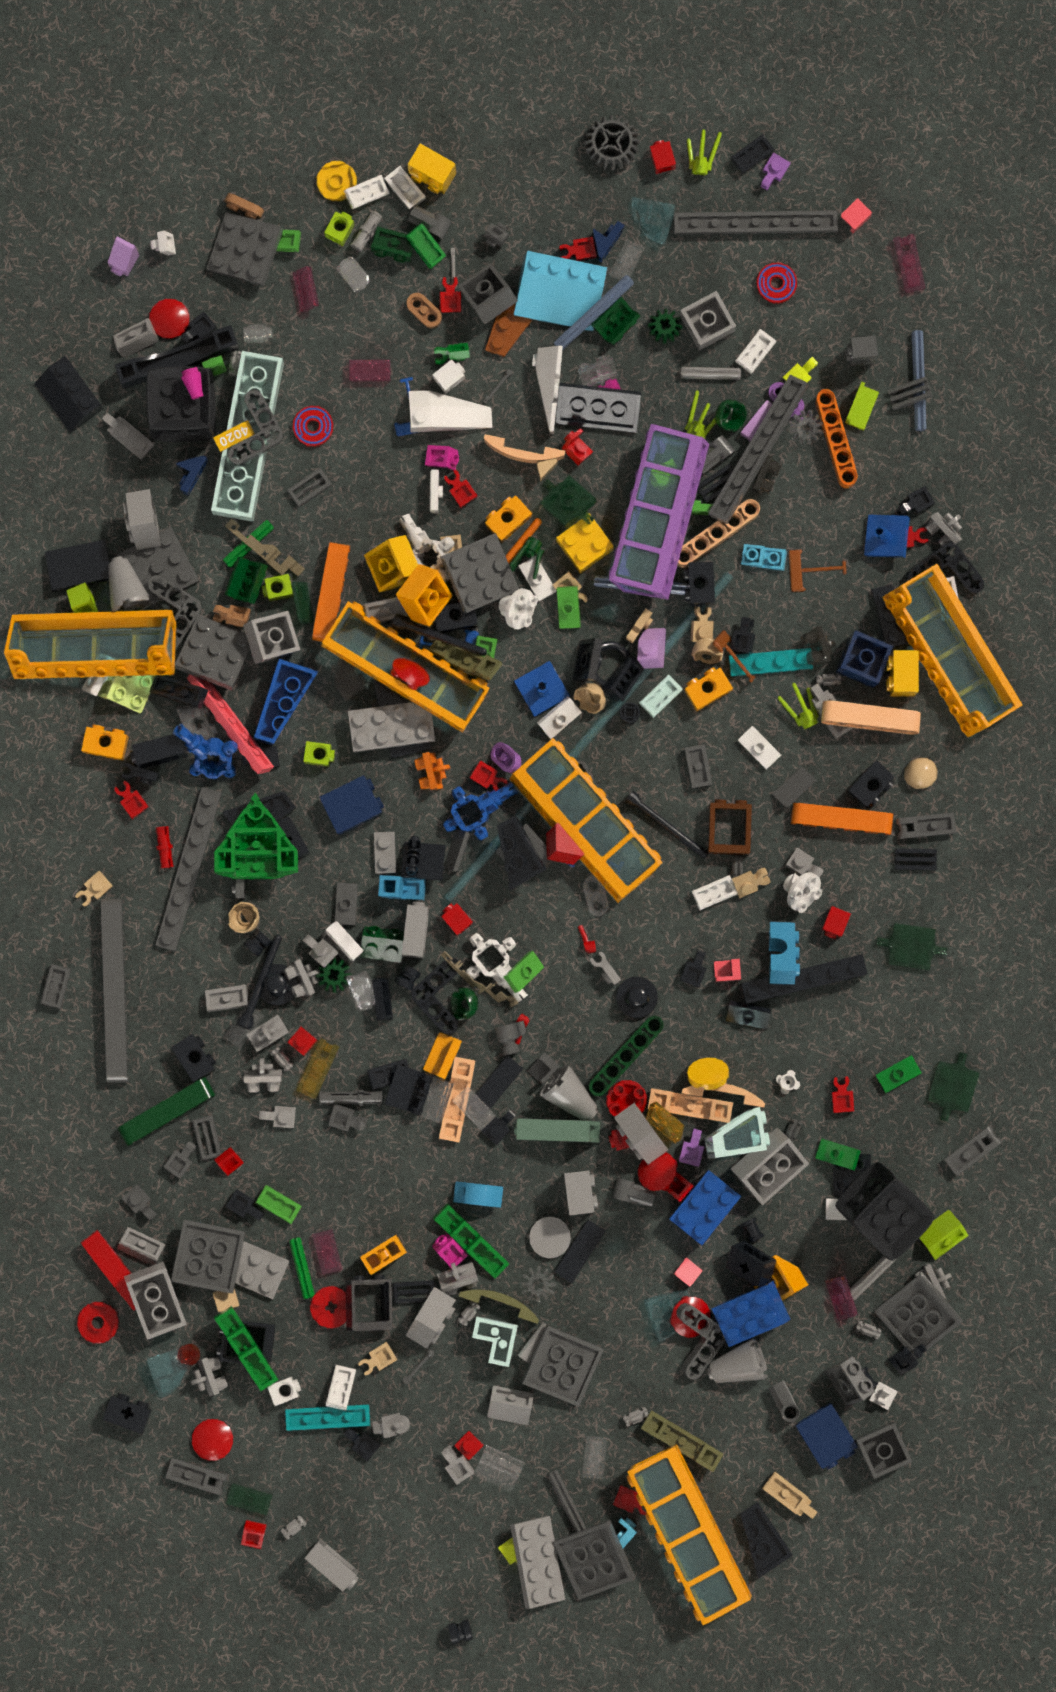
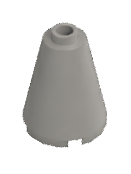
M122 556L111 559V562L108 564L111 611H133L137 608H140V611L149 607L151 605V598L128 559Z
M564 1065L553 1074L555 1077L550 1083L548 1081L545 1083L540 1091V1095L543 1099L582 1121L586 1119L591 1120L597 1113V1105L572 1068Z
M755 1338L750 1339L712 1361L710 1367L707 1368L710 1380H714L716 1383L767 1379L768 1375L764 1374V1371H767V1366L761 1348L756 1349L755 1343H758Z

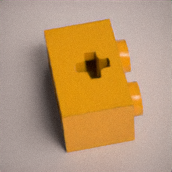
M395 1235L360 1258L370 1275L407 1253L398 1236Z

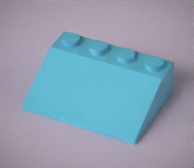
M527 251L523 258L516 297L518 302L515 303L513 315L571 327L601 299L607 267ZM590 325L585 330L593 331L594 328Z

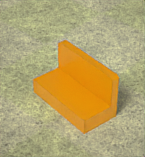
M440 1032L423 1070L446 1080L462 1041Z

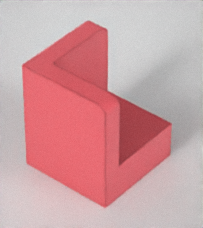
M857 198L841 214V217L851 226L850 231L854 234L871 217L872 212Z
M740 959L715 961V982L740 981Z

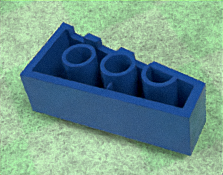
M282 659L278 660L253 737L254 740L273 746L319 671Z

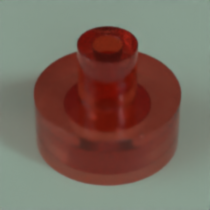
M194 1344L182 1345L178 1350V1359L184 1365H193L200 1358V1350Z

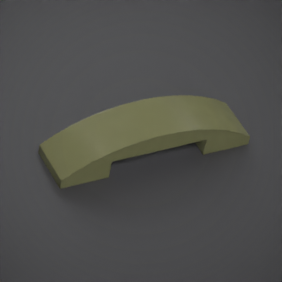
M435 640L429 648L431 653L445 660L456 669L485 680H491L502 666L501 661L488 655L483 657Z
M485 1289L465 1290L459 1293V1297L479 1303L482 1295L520 1309L519 1318L536 1324L539 1322L538 1317L526 1305L506 1294Z
M652 1410L641 1427L642 1430L669 1446L677 1444L681 1453L714 1472L724 1455Z

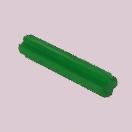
M265 520L250 535L260 542L274 527L268 520ZM242 541L223 561L228 567L232 568L236 564L238 557H244L252 549Z
M301 1238L290 1239L289 1243L302 1296L304 1299L312 1298L315 1293Z

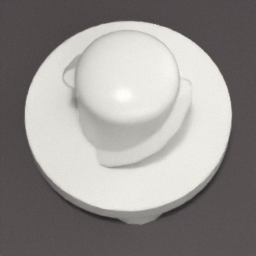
M524 588L518 589L512 595L501 598L499 610L505 616L508 626L514 629L529 627L532 623V615L538 598L530 590Z
M812 872L805 873L800 877L796 873L791 874L783 884L784 890L788 892L787 903L789 907L799 913L805 912L807 907L822 895L820 878Z

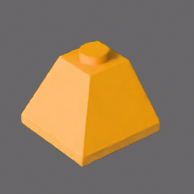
M777 1255L772 1257L777 1261L771 1282L774 1281L782 1301L808 1286L797 1266Z

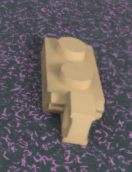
M776 1472L772 1474L762 1488L799 1516L805 1513L813 1519L817 1514V1511L809 1506L812 1502L809 1497Z

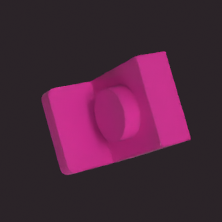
M427 446L425 466L456 470V465L459 462L458 450L450 446Z
M448 1233L439 1236L432 1245L450 1267L451 1263L455 1262L457 1266L468 1256Z

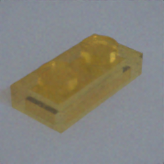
M657 1101L651 1103L646 1120L673 1143L681 1141L685 1125Z

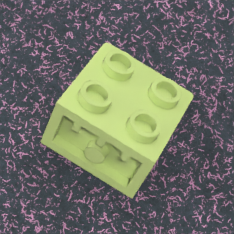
M155 675L108 676L97 696L114 701L137 713H142L150 695L149 691Z

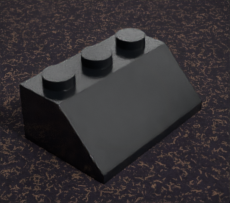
M63 356L49 366L34 383L69 432H72L103 410L100 402L66 356Z

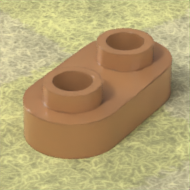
M228 193L224 200L227 203L226 207L235 212L239 209L245 212L244 215L251 219H261L264 210L258 205L231 193Z
M413 293L408 297V310L425 327L433 329L441 324V312L423 294ZM419 301L421 306L416 308L413 306V303ZM430 315H434L436 318L433 322L428 320Z

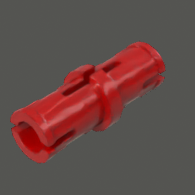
M169 826L156 827L158 840L156 848L159 850L160 868L174 867L171 851L173 844L170 843Z

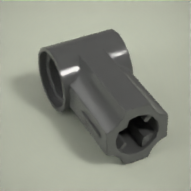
M417 205L412 209L408 218V222L415 226L423 223L428 232L439 237L438 240L441 241L452 223L445 216L437 213L433 214Z
M723 435L709 445L702 471L703 475L718 463L724 462L726 457L732 456L736 452Z
M617 1178L612 1198L652 1207L656 1191L637 1185L635 1182Z
M785 1380L769 1387L768 1389L782 1418L787 1422L796 1421L800 1416V1410ZM790 1406L794 1407L797 1412L796 1416L792 1419H788L784 1414L785 1409Z

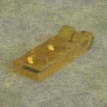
M323 1038L319 1040L296 1090L313 1099L317 1098L340 1048L336 1044L326 1043L327 1040ZM322 1050L329 1053L327 1059L320 1056Z

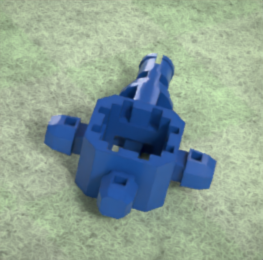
M183 724L175 727L173 734L183 740L187 750L195 755V762L189 768L190 774L193 776L204 774L209 779H216L221 775L233 778L236 775V769L231 764L232 754L238 748L236 742L228 741L223 743L219 738H210L206 741L202 735L192 734ZM208 754L215 757L219 755V762H213L212 760L208 762Z
M512 782L497 791H487L479 797L471 794L465 797L466 793L461 787H457L452 790L454 799L458 800L457 803L452 805L451 809L454 818L446 820L443 826L447 832L457 829L458 825L462 831L472 832L475 830L474 834L482 841L488 837L487 829L482 825L488 822L489 814L499 809L498 806L502 805L503 801L518 794ZM475 801L483 817L466 827L457 810L469 802Z

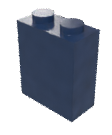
M364 775L319 797L338 836L383 814L381 811L384 808L380 797H374L372 791L375 790L371 779L366 780Z
M828 1403L795 1424L822 1469L826 1467L829 1470L838 1464L837 1460L844 1456L847 1459L856 1453L854 1449L858 1448L831 1403Z

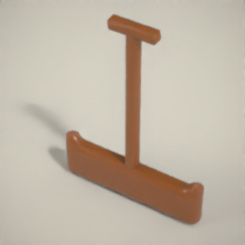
M801 549L788 551L792 592H803L806 590L803 587L802 572L843 570V574H847L846 561H842V566L801 569L800 554L803 551Z
M723 630L713 641V645L720 653H723V648L725 647L749 677V682H753L755 676L749 673L727 645L728 642H732V639Z

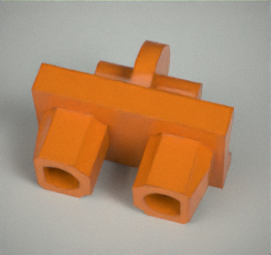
M422 753L423 756L414 761L417 771L426 769L427 777L419 779L421 789H443L441 779L446 778L445 771L450 769V765H443L442 758L436 759L435 753Z

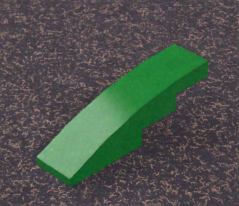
M448 1203L433 1217L495 1279L509 1265Z
M230 1306L214 1317L215 1321L260 1391L278 1381L279 1379L234 1308Z

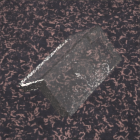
M486 1445L474 1475L511 1492L525 1462Z

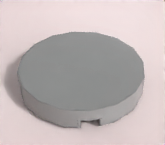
M544 1217L536 1221L529 1235L530 1245L533 1250L545 1258H556L562 1255L569 1247L571 1240L570 1230L567 1225L555 1217Z

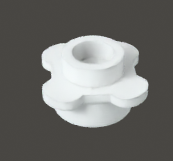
M792 1070L787 1071V1074L776 1077V1082L780 1084L783 1094H788L790 1090L800 1087V1082L796 1080L795 1072Z

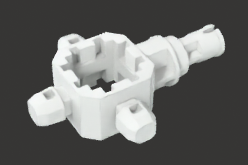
M410 514L402 516L403 519L400 518L399 523L407 532V538L417 563L427 566L423 563L424 552H428L433 548L435 553H438V560L436 561L437 564H433L430 568L438 570L446 583L449 577L440 556L447 554L454 547V541L450 537H446L441 541L431 540L425 531L416 526Z
M475 933L470 937V942L474 947H477L472 956V961L476 965L474 967L470 966L466 973L472 979L478 977L480 972L485 977H493L497 984L507 989L519 1003L522 1001L519 994L523 999L528 994L523 989L520 992L514 993L503 977L512 969L509 965L510 957L506 952L508 950L511 951L516 946L515 941L509 937L502 941V945L497 940L492 939L484 943V939ZM491 945H494L505 960L495 969L488 972L477 956Z

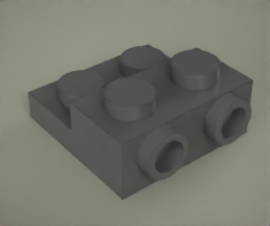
M853 1356L824 1371L846 1406L861 1402L875 1393L872 1381L865 1376L861 1370V1364Z

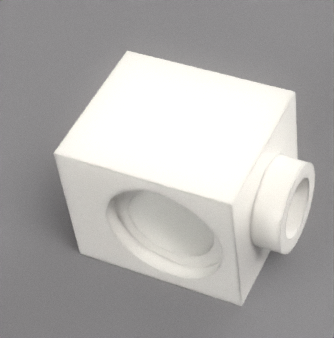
M450 360L432 375L435 382L446 394L465 379L463 374L465 370L459 362L455 364L453 360Z
M291 1376L270 1385L268 1390L274 1405L277 1406L299 1397L298 1392L301 1391L298 1380H293ZM282 1385H288L291 1388L289 1396H283L280 1393Z

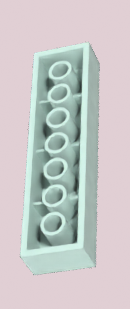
M242 351L227 430L248 420L254 433L260 432L245 403V395L251 390H257L263 395L274 415L284 366L283 358ZM252 395L249 403L253 402L257 410L264 408L265 405L260 407L257 400L260 397ZM266 412L258 416V420L261 423H267L270 419V415ZM263 435L261 437L265 442V446H267V440H269L270 437L265 439V436ZM253 440L250 444V448L254 451L262 447V443L259 440ZM244 445L245 450L240 453L237 450L234 451L235 455L232 458L240 460L242 459L241 454L245 452L247 456L250 455L247 446ZM229 447L222 452L211 511L213 515L254 522L267 451L244 464L235 465L228 457V451L231 448Z

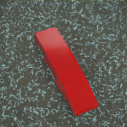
M96 1230L84 1239L81 1244L123 1299L135 1311L136 1309L124 1276L132 1273L101 1233Z

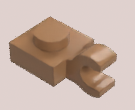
M215 605L213 612L219 614H214L213 621L222 622L226 620V624L243 627L249 620L251 609L230 605V608Z

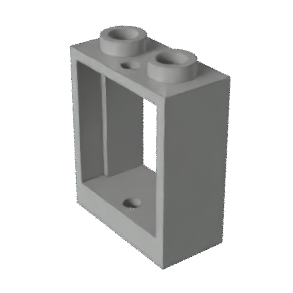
M412 902V905H407L402 948L403 957L424 959L429 908L425 907L423 902Z
M321 1538L304 1558L342 1591L346 1588L350 1590L358 1581L357 1574L359 1571Z

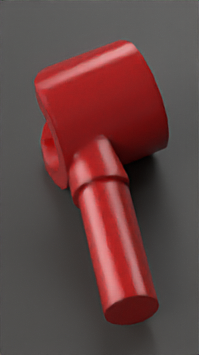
M583 925L578 926L584 943V950L587 953L596 952L595 940L588 941Z
M521 1014L516 1022L524 1021L526 1028L529 1018ZM522 1036L516 1038L515 1043L520 1044Z

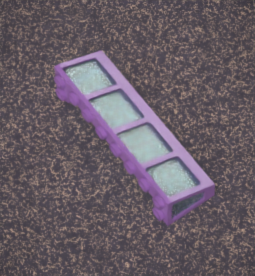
M651 424L650 429L646 433L645 448L640 455L641 463L635 473L636 481L634 489L630 492V504L625 511V522L620 530V541L614 552L615 560L613 567L609 571V580L625 593L668 600L709 443L703 437Z

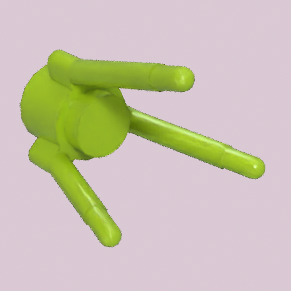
M703 129L701 132L699 156H696L695 160L693 159L691 140L687 139L689 169H692V174L708 175V171H711L712 162L722 135L721 132H718L708 161L706 157H703L706 131Z
M696 391L685 430H687L686 433L705 439L708 432L716 424L714 418L704 430L705 425L702 422L710 407V404L707 403L698 422H693L699 391Z
M793 683L792 686L804 711L799 714L801 718L796 715L781 696H778V700L795 719L798 727L803 726L805 730L819 723L817 719L819 716L811 701L813 697L810 688L806 690L811 710L807 709L796 683Z

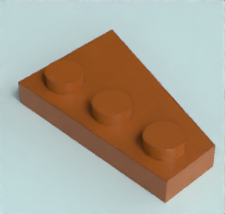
M513 304L496 316L485 351L505 357L533 319L514 316L515 304Z

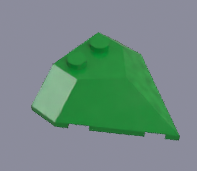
M255 793L247 807L226 834L221 845L215 850L214 873L233 879H278L297 873L298 850L291 844L284 831Z

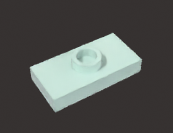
M667 675L639 704L654 718L683 689L670 675Z

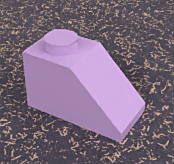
M118 236L116 237L108 260L111 272L118 276H122V274L129 275L139 257L135 245Z
M665 628L647 629L642 633L638 642L637 660L644 669L664 668Z

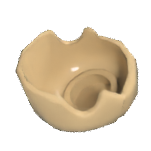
M702 638L693 646L691 655L695 661L700 660L703 663L715 664L722 660L723 653H720L713 645L714 639ZM702 655H710L711 659L705 660Z
M586 683L574 692L573 698L580 702L579 708L587 710L589 713L597 714L606 705L605 693L597 684Z
M917 758L910 761L905 767L904 778L907 784L914 789H924L932 786L936 781L938 770L932 760Z
M249 902L235 904L228 913V925L238 933L245 934L251 932L259 923L258 909ZM241 913L248 922H243L241 920Z

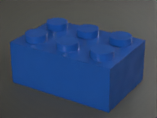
M707 1170L670 1216L669 1220L700 1245H703L741 1196L711 1171Z
M774 1281L712 1308L729 1347L783 1325L790 1320Z

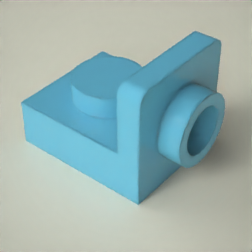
M620 1517L618 1520L627 1529L625 1532L621 1530L617 1534L622 1548L637 1533V1530L634 1529L636 1524L628 1517L625 1520Z

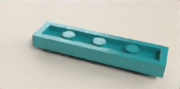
M811 648L736 655L751 675L813 669ZM730 655L731 677L746 675Z
M369 1404L347 1405L346 1411L332 1407L285 1409L286 1431L370 1426Z

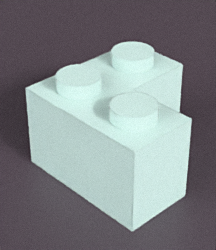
M476 1317L472 1338L493 1342L488 1363L509 1367L517 1324Z

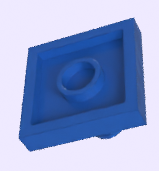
M868 515L864 555L870 557L906 558L910 517Z
M550 661L514 681L534 717L559 704L567 696L570 697Z

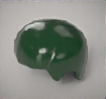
M731 399L722 401L715 411V421L718 426L733 432L740 429L746 421L747 411L745 405Z
M459 988L451 996L453 1016L457 1020L472 1018L478 1010V998L473 990ZM465 999L467 1000L468 1008H463L461 1004Z

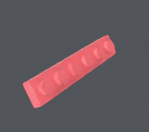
M189 675L187 679L190 684L208 690L204 705L211 710L215 720L225 729L227 736L237 743L239 752L248 760L250 767L257 774L269 772L274 766L211 682Z

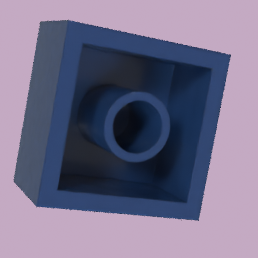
M855 630L848 638L836 673L874 688L880 682L893 646Z

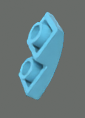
M744 544L741 564L784 571L787 550Z

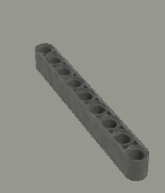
M122 898L101 899L107 1083L129 1082V1077H127L129 1061L126 1049H128V1035H126L127 1015H125L127 1001L124 987H126V973H124L125 953H123V945H125L122 930V925H124Z

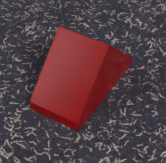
M559 823L546 833L548 860L574 865L585 855Z
M676 1172L670 1188L666 1191L681 1202L693 1188V1185Z

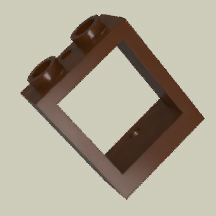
M715 799L714 803H710L708 854L750 855L752 804H747L746 800H735V804L727 803V800ZM715 809L746 810L745 845L714 844Z

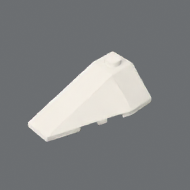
M563 346L538 348V353L533 354L532 366H536V375L549 434L554 435Z
M429 390L408 391L411 432L492 428L491 407Z

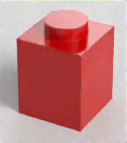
M664 140L654 142L653 146H650L649 152L655 173L659 174L676 169L670 141L664 142Z
M451 903L442 910L444 913L441 916L457 937L473 924V921L458 903L454 906Z
M831 906L821 929L825 931L824 935L835 940L837 937L841 938L851 913Z
M300 1027L288 1041L303 1056H306L318 1042L303 1027Z

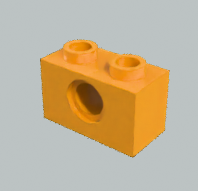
M516 495L513 498L508 497L501 504V509L497 512L493 510L486 517L485 526L492 534L496 533L501 543L532 517L530 510ZM504 514H511L513 520L509 523L503 522L501 518Z
M713 667L704 673L705 677L700 680L694 678L686 683L687 687L684 691L696 711L733 690L721 667L717 670ZM710 683L713 686V691L705 693L702 690V685Z
M92 725V728L86 727L81 750L83 753L124 761L129 739L124 734L125 731L119 729H112V732L105 731V727L99 725ZM104 737L111 739V743L107 747H102L100 744Z

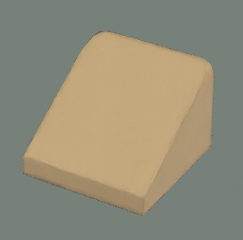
M556 458L537 463L540 481L557 466L558 461Z
M235 1289L233 1294L221 1291L213 1292L218 1312H222L230 1306L233 1308L239 1306Z

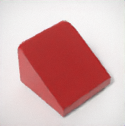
M246 1520L241 1545L261 1549L267 1525Z

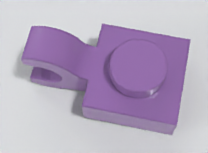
M773 153L763 169V172L767 175L760 187L768 190L774 179L781 181L791 163Z
M693 1128L690 1143L686 1141L683 1143L679 1162L699 1167L704 1146L698 1145L702 1130Z

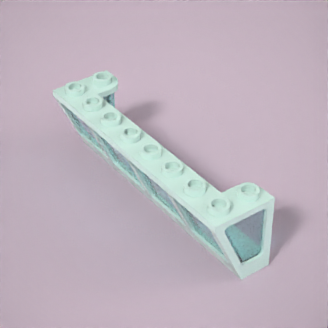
M760 1107L747 1110L704 1138L707 1158L712 1159L767 1150L766 1146L770 1145L768 1132L764 1133L763 1124H767L765 1111H761Z

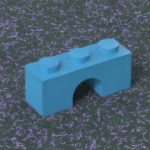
M770 922L769 951L782 953L771 954L770 984H795V977L800 975V964L796 963V960H799V947H796V944L799 943V931H795V923Z

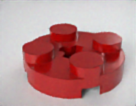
M328 1286L320 1289L313 1296L310 1310L312 1317L320 1326L337 1328L346 1322V1292L343 1289ZM329 1301L337 1304V1308L334 1309L335 1313L330 1314V1310L325 1309Z

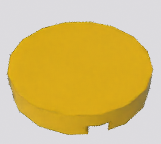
M342 161L326 163L317 175L319 192L331 201L347 199L344 190L357 185L354 169Z
M717 1058L699 1059L689 1066L687 1072L688 1080L693 1087L698 1089L699 1087H703L704 1090L718 1089L729 1079V1069L725 1062Z

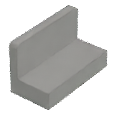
M493 1386L487 1417L528 1425L534 1393Z

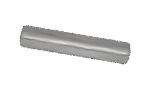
M682 367L680 376L682 379L740 380L741 369Z
M883 1256L846 1292V1295L852 1301L856 1300L896 1259L890 1261Z

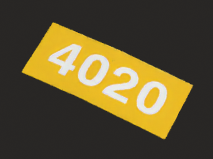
M247 420L213 437L220 452L253 436L255 433Z

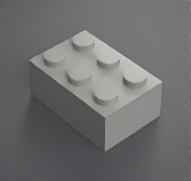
M778 1128L769 1134L770 1145L766 1146L767 1150L748 1153L731 1168L737 1178L762 1206L809 1165L791 1140Z
M164 1262L124 1276L147 1340L187 1325Z

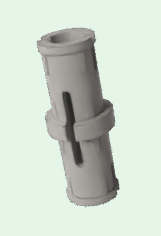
M375 211L370 212L365 223L359 227V232L351 243L352 248L362 252L367 241L374 236L375 228L383 218L379 213Z

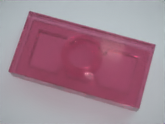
M305 266L293 272L300 312H306L319 306L311 266Z
M349 360V380L391 381V361Z
M333 1229L312 1234L322 1275L343 1270Z
M845 1275L826 1280L825 1282L838 1321L857 1316L858 1313Z

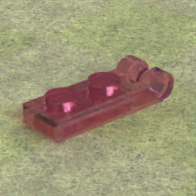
M914 233L908 234L904 238H900V236L894 237L893 241L905 293L924 290L926 287ZM909 245L910 250L903 251L902 246Z

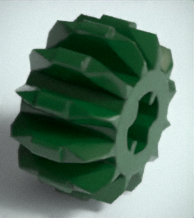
M667 308L664 309L663 314L657 310L656 316H650L652 322L648 323V328L652 329L649 335H656V342L659 341L660 337L663 338V344H666L667 338L674 342V336L679 337L680 332L678 330H681L683 327L682 324H679L681 321L680 316L674 318L675 311H672L670 315L667 314ZM665 322L669 323V326H668L669 329H667V327H666V330H663V329L661 328V327H662V324H661V323H663V324H665Z
M336 958L332 959V965L330 963L326 965V969L323 966H319L318 968L324 971V973L317 974L318 978H324L319 982V985H324L327 982L324 990L328 991L330 986H332L333 993L337 991L336 986H339V989L344 991V987L341 984L350 985V982L345 980V977H352L351 973H345V971L350 969V966L347 965L341 968L344 960H340L339 964L336 965ZM332 970L335 972L338 970L340 973L336 981L329 979Z

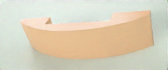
M486 434L484 436V442L490 448L516 461L537 464L538 462L556 458L558 461L565 457L564 450L545 447L544 454L504 447L505 438Z
M455 1057L439 1139L460 1142L475 1060Z
M724 1084L718 1089L712 1090L744 1096V1105L765 1107V1103L756 1095L734 1085ZM689 1086L682 1089L681 1094L703 1097L704 1088L699 1087L698 1089Z
M651 1088L648 1109L725 1123L730 1122L733 1102Z

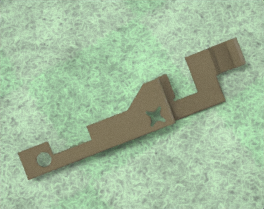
M232 518L225 525L226 528L281 575L290 569L299 576L305 570L290 555L281 565L278 564L275 560L282 553L274 545L261 544L252 535L246 538L237 530L240 525ZM232 525L236 526L235 530L231 529ZM264 550L266 553H269L266 555V557H264V555H261L264 553Z
M446 951L440 954L478 994L485 990L498 1003L508 1000L511 1008L518 1004V1001L512 995L507 997L502 991L495 995L490 990L497 982L494 984L490 983L485 987L483 984L474 981L464 970H459L463 964L458 965L461 960L454 964L451 961L453 958Z

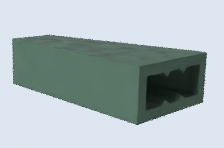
M517 1119V1123L514 1125V1134L516 1135V1140L600 1143V1122Z

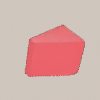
M686 1257L673 1274L691 1287L702 1270Z

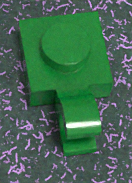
M468 343L452 344L446 348H434V354H442L441 358H435L436 364H443L448 358L454 361H463L466 358H470Z

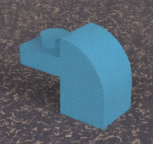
M380 875L378 896L401 900H424L426 880Z
M456 1181L453 1202L501 1208L503 1187Z

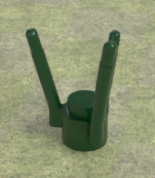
M533 537L527 538L524 546L509 564L512 573L524 555L529 558L537 556L533 579L537 578L541 557L544 553V550L541 549L542 543L538 539Z

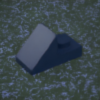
M617 221L615 226L613 224L610 225L605 233L607 237L593 229L592 234L597 257L601 263L624 231L625 225Z
M204 455L176 463L178 468L189 473L183 476L179 484L181 492L187 496L192 492L208 463V459Z

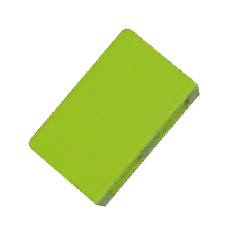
M861 382L845 424L864 431L879 392L865 387V383Z
M947 1210L932 1222L919 1239L936 1260L969 1235L954 1214Z

